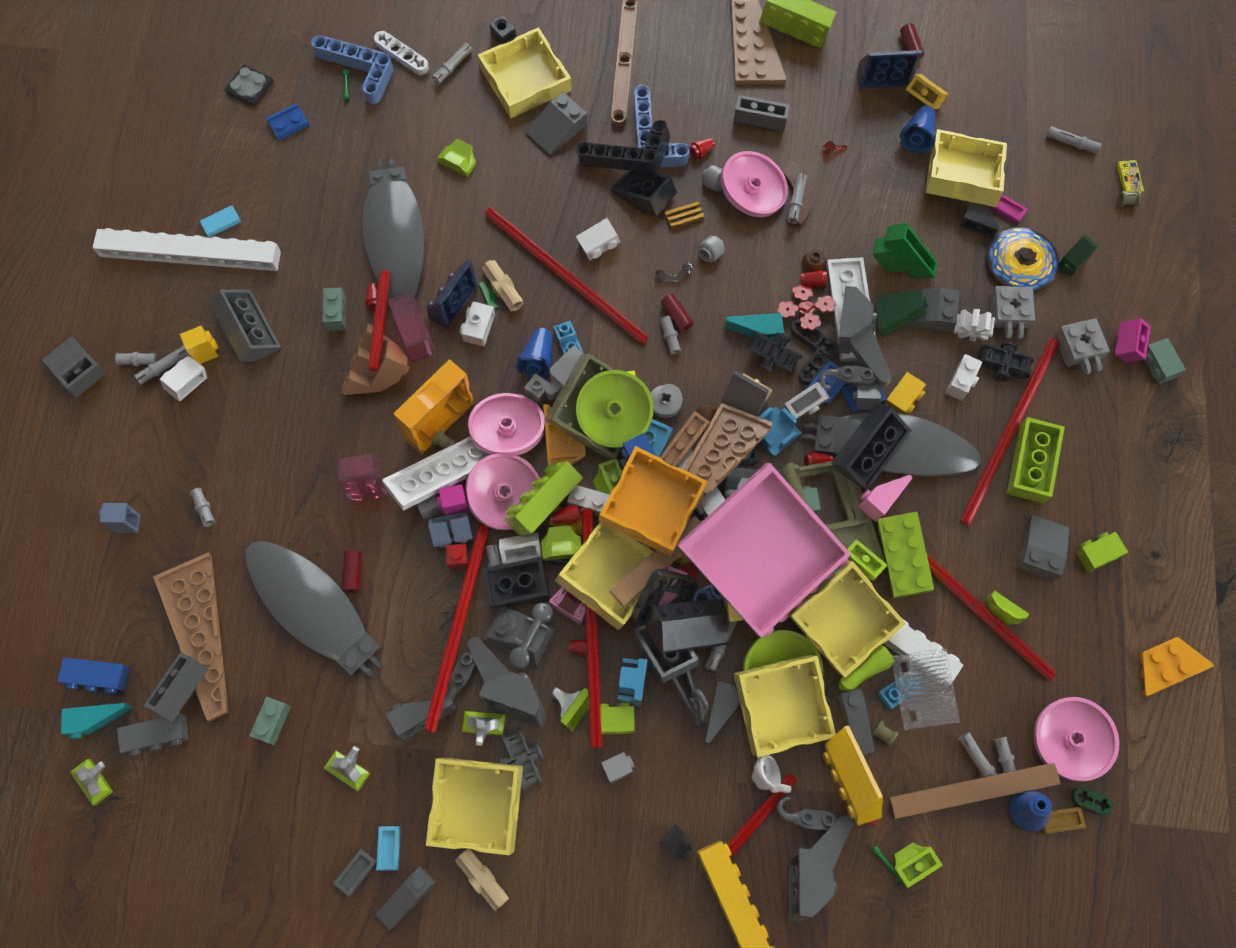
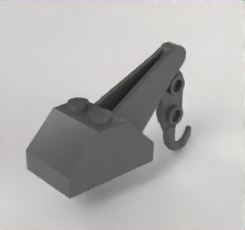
M845 286L838 353L850 354L852 352L864 367L844 366L823 371L819 382L827 390H831V386L825 384V378L828 376L836 377L846 383L866 385L877 381L880 385L886 386L891 381V372L874 335L877 313L873 312L874 305L857 287Z
M643 625L635 629L634 637L643 658L647 659V666L653 676L662 683L670 681L696 728L705 725L707 722L704 715L709 710L708 703L703 692L700 689H695L689 670L699 666V659L694 651L687 650L661 654L646 626ZM679 675L682 676L690 697L689 701L676 679Z
M470 638L468 641L469 650L460 656L450 677V691L444 700L451 699L453 701L457 693L468 684L477 665L485 683L479 696L488 709L543 728L548 717L530 677L522 672H518V674L509 672L480 638Z
M783 797L777 804V812L783 820L793 822L803 829L826 831L811 849L799 848L788 857V923L801 925L811 919L836 893L837 884L833 878L832 870L854 825V821L847 814L836 818L828 811L804 809L795 813H787L783 809V804L786 801H790L791 797Z

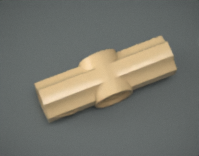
M495 260L487 261L481 268L486 278L490 281L495 294L501 297L510 311L520 309L524 303L514 289V284L510 277L503 273Z
M468 848L455 859L458 866L468 876L470 884L479 894H482L494 911L510 899L495 881V876L486 865L479 861L471 849Z

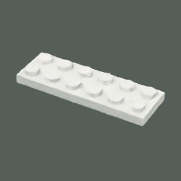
M863 257L832 259L826 262L832 300L836 301L833 314L838 344L845 286L857 287L870 301ZM852 352L850 354L839 353L840 362L857 361Z
M468 437L382 479V484L404 511L439 493V489L451 487L467 479L472 468L490 454L480 450L473 443L471 437Z

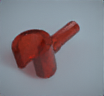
M828 141L822 146L827 148L823 152L825 155L830 154L834 150H847V145H835L832 141Z

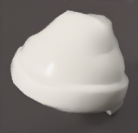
M770 755L759 757L752 773V780L756 783L757 788L771 790L773 793H790L791 786L781 784V773L775 759Z

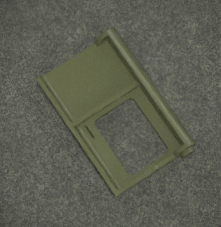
M832 462L802 467L794 465V463H788L783 466V469L780 471L781 476L806 504L807 501L800 483V477L831 473L839 492L847 521L827 524L826 526L846 549L857 539L886 563L871 518L858 507L862 501L860 498L862 492L857 484L843 476L831 464Z

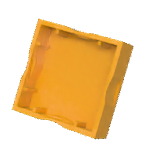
M449 359L393 413L405 441L421 455L433 445L432 440L440 430L445 432L474 404L472 393L469 391L467 374Z
M635 446L623 469L620 481L612 490L599 515V522L671 557L708 481L684 469L671 466L661 458Z

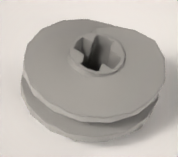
M660 385L651 392L654 415L660 418H669L676 415L681 409L682 393L675 385Z

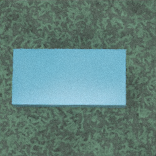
M232 205L200 220L208 237L241 222Z
M379 826L376 871L399 870L400 826Z

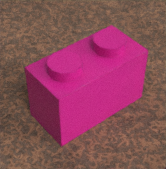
M1141 318L1120 322L1115 355L1125 363L1146 359L1151 326Z
M462 484L439 489L440 496L437 497V502L442 514L450 515L464 511L470 514Z

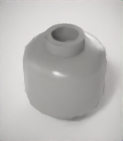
M712 165L703 171L702 178L705 187L717 192L722 190L720 179L722 168Z
M713 235L708 236L698 246L700 258L711 263L721 257L725 251L723 241Z

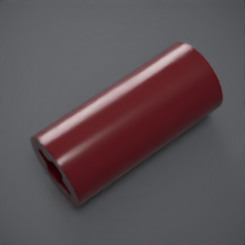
M909 23L902 26L900 34L906 51L922 50V58L925 53L915 25Z
M669 294L662 299L660 304L681 333L689 330L694 325L693 320L674 294Z
M349 550L344 552L343 592H360L362 552Z

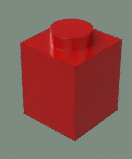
M466 544L446 545L447 566L449 570L467 569L469 553Z

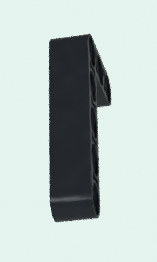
M657 120L651 126L644 148L582 142L577 145L575 151L580 163L584 166L655 173L661 167L670 140V133L667 123L664 120Z

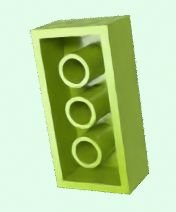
M766 0L759 22L782 33L791 35L796 39L805 41L812 46L821 48L836 11L810 0Z
M1026 417L1020 424L1007 488L1008 495L1045 504L1052 498L1064 426Z
M568 461L557 462L554 465L550 464L544 470L546 474L542 478H537L531 484V490L529 492L525 491L518 498L520 501L516 506L512 505L505 512L507 515L503 520L518 535L532 534L583 479Z
M918 512L877 519L876 523L883 556L887 564L886 570L892 598L932 592L934 586Z

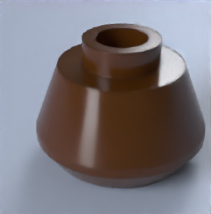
M811 250L803 256L802 266L807 272L824 270L826 258L821 251Z
M704 405L698 407L695 411L711 422L718 409L712 405Z

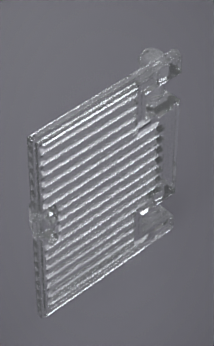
M946 648L892 656L895 661L892 666L904 730L960 722ZM900 662H907L908 672H902ZM909 711H916L917 721H911Z

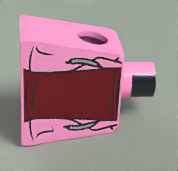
M561 587L550 599L549 605L579 625H582L585 619V604Z

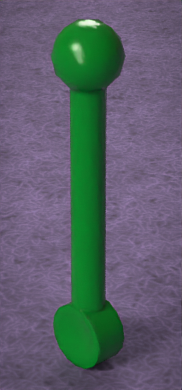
M344 69L342 71L345 84L343 98L348 100L350 98L348 94V76L350 73L349 70Z
M874 846L872 853L878 855L893 872L897 882L903 883L894 867L881 854L879 847Z

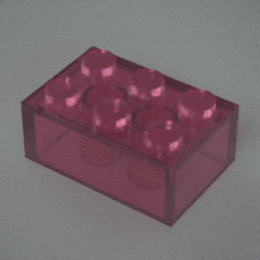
M409 293L389 299L388 303L411 362L413 363L432 356L431 349L434 346L416 299H411Z
M376 453L336 459L337 479L349 499L362 500L364 497L369 496L379 498L383 494H388L387 489L382 484V479L386 478V472Z

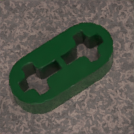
M1084 787L1076 788L1071 793L1072 802L1085 810L1098 815H1106L1113 810L1112 800L1103 794ZM1083 793V796L1088 798L1089 801L1084 800L1080 802L1081 798L1078 797V794ZM1103 801V804L1106 806V808L1100 810L1101 806L1095 804V802Z

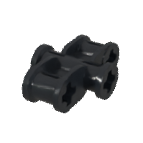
M756 331V336L747 348L764 357L763 361L758 365L773 372L775 364H778L794 373L798 360L802 359L803 356L785 347L791 339L776 332V338L773 341Z
M1004 341L1000 347L983 344L980 349L982 351L981 357L978 360L982 361L980 367L996 371L993 375L994 379L1007 382L1010 380V375L1021 379L1030 378V367L1034 362V358L1015 352L1018 348L1016 343Z

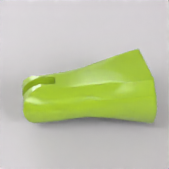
M882 644L879 645L846 678L841 677L839 689L844 693L853 691L866 679L889 669L895 662L890 652Z

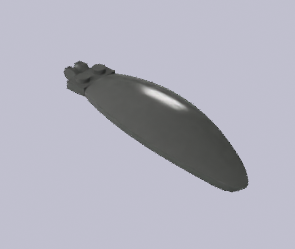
M390 157L388 160L390 168L384 169L382 159H378L379 170L369 171L371 187L366 196L363 209V238L368 259L377 282L379 283V274L382 270L389 271L391 274L388 292L389 303L399 310H406L413 305L419 292L424 263V229L417 201L406 183L404 166L395 168L393 157Z
M869 412L840 418L819 415L818 425L814 423H804L802 425L803 430L817 432L816 436L803 434L801 440L815 443V453L838 455ZM897 413L912 431L881 472L918 477L961 475L978 468L982 463V458L974 446L950 430L922 418Z
M257 541L247 547V568L260 598L273 617L292 636L312 650L336 660L351 676L361 668L372 678L374 676L373 672L363 665L368 659L377 668L381 669L383 667L373 656L381 646L365 632L360 617L350 600L324 571L299 554L270 542Z

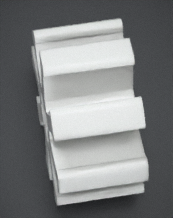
M973 309V314L967 310H962L961 314H957V324L955 325L954 333H958V338L960 339L970 336L969 341L976 342V337L982 339V341H987L988 336L992 337L995 318H991L992 314L990 312L980 315V309Z

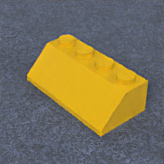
M849 725L845 726L825 743L823 758L827 765L830 764L833 781L838 782L840 796L848 804V814L851 819H855L858 826L882 818L883 796Z

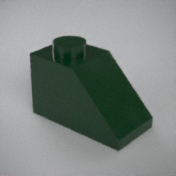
M1084 234L1059 262V266L1065 273L1073 276L1086 264L1099 246Z

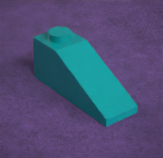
M782 313L726 317V329L753 339L756 336V331L773 341L776 338V332L784 335Z
M126 703L62 709L61 734L69 736V739H81L82 735L92 734L131 711L132 706Z

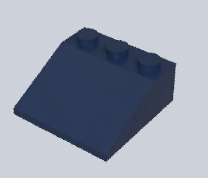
M922 50L868 53L860 60L857 69L859 88L908 86L915 74Z
M471 260L465 261L454 273L449 275L445 286L439 289L435 300L431 301L427 306L429 319L448 329L477 288Z

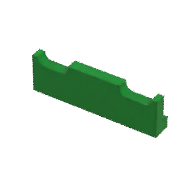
M488 281L479 283L478 286L486 304L493 306L494 309L499 308L495 303L496 298L492 289L488 288Z

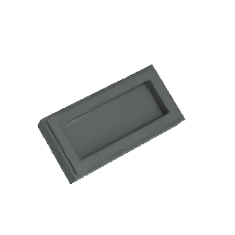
M360 848L333 885L345 895L351 897L377 864V861Z

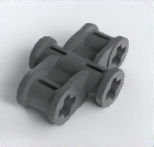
M518 727L517 731L508 735H501L510 756L505 759L503 757L499 758L501 764L523 766L521 782L523 790H527V787L538 782L540 784L543 783L534 762L538 759H545L538 742H535L534 746L528 748L521 727Z

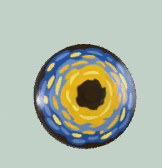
M1019 227L1002 231L991 241L986 251L985 264L990 277L998 286L1033 287V294L1047 288L1056 277L1059 269V256L1054 245L1043 234L1032 229Z

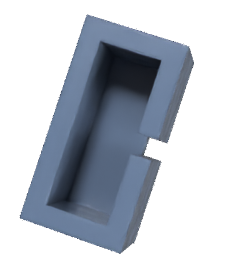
M127 503L102 504V509L99 511L100 523L114 533H138L141 515L137 511L133 510Z
M467 511L429 519V529L434 547L444 548L454 541L466 543L469 539H473Z

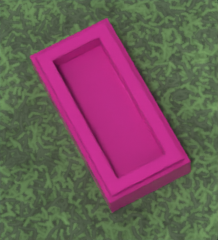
M1003 194L997 207L988 206L989 209L1017 225L1028 210Z

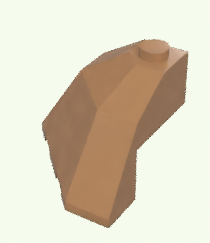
M367 324L359 340L357 355L354 354L349 366L350 370L343 382L341 393L344 395L381 392L399 382L402 375L405 376L408 372L407 356L396 343L384 334L380 368L376 372L368 369L373 326Z

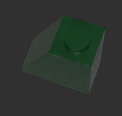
M922 290L877 296L878 330L882 337L891 334L926 314L925 307H928V298L924 296Z

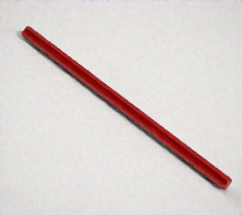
M492 207L485 211V216L640 344H644L648 340L647 334Z
M1057 338L1049 339L960 519L962 524L971 525L1060 344Z
M584 509L581 512L583 544L593 532V511L591 509ZM585 605L590 746L592 748H600L602 746L597 613Z
M927 554L930 572L1046 680L1050 681L1055 677L1056 672Z
M481 522L478 526L424 727L426 732L435 733L486 544L489 527Z

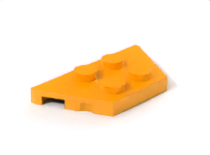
M543 404L544 420L552 408L547 404ZM545 421L548 466L565 461L573 465L586 457L585 445Z
M1179 637L1173 638L1140 653V663L1142 664L1141 679H1144L1143 696L1147 697L1212 668L1214 665Z

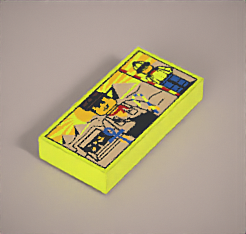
M1136 160L1118 162L1117 169L1123 191H1140L1142 194L1144 189Z

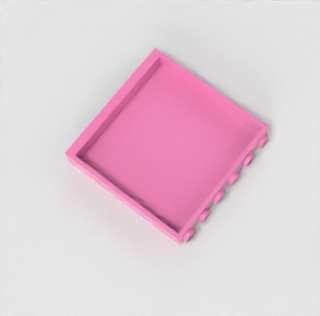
M765 463L676 545L761 638L771 634L774 630L773 627L778 622L781 623L789 616L788 613L793 608L797 609L804 602L803 599L808 594L812 595L819 588L818 585L823 580L827 581L834 574L833 571L837 567L844 566L851 555L771 463Z

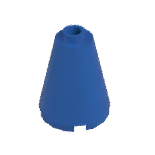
M921 107L901 130L900 143L907 151L911 153H916V151L926 153L933 147L935 142L936 112L932 107Z
M537 328L518 357L516 370L521 375L522 373L526 374L528 379L537 374L546 380L547 376L550 375V368L553 366L552 334L546 328Z
M1037 790L1016 793L1011 797L1008 804L1011 820L1017 827L1025 831L1041 830L1047 826L1051 819V801Z

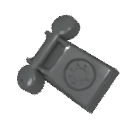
M538 603L533 607V618L508 606L500 607L484 637V641L509 652L510 664L515 669H524L529 663L538 666L555 632L554 628L545 625L553 617L552 608L547 603Z

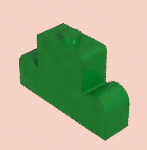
M908 223L889 225L886 236L876 238L872 255L886 272L908 270L907 274L915 279L935 277L938 261Z

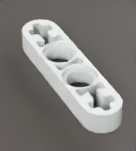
M379 31L374 35L376 46L418 75L428 73V61L417 52L385 31ZM398 46L399 50L392 51L391 48ZM411 55L412 58L410 60H405L404 56Z

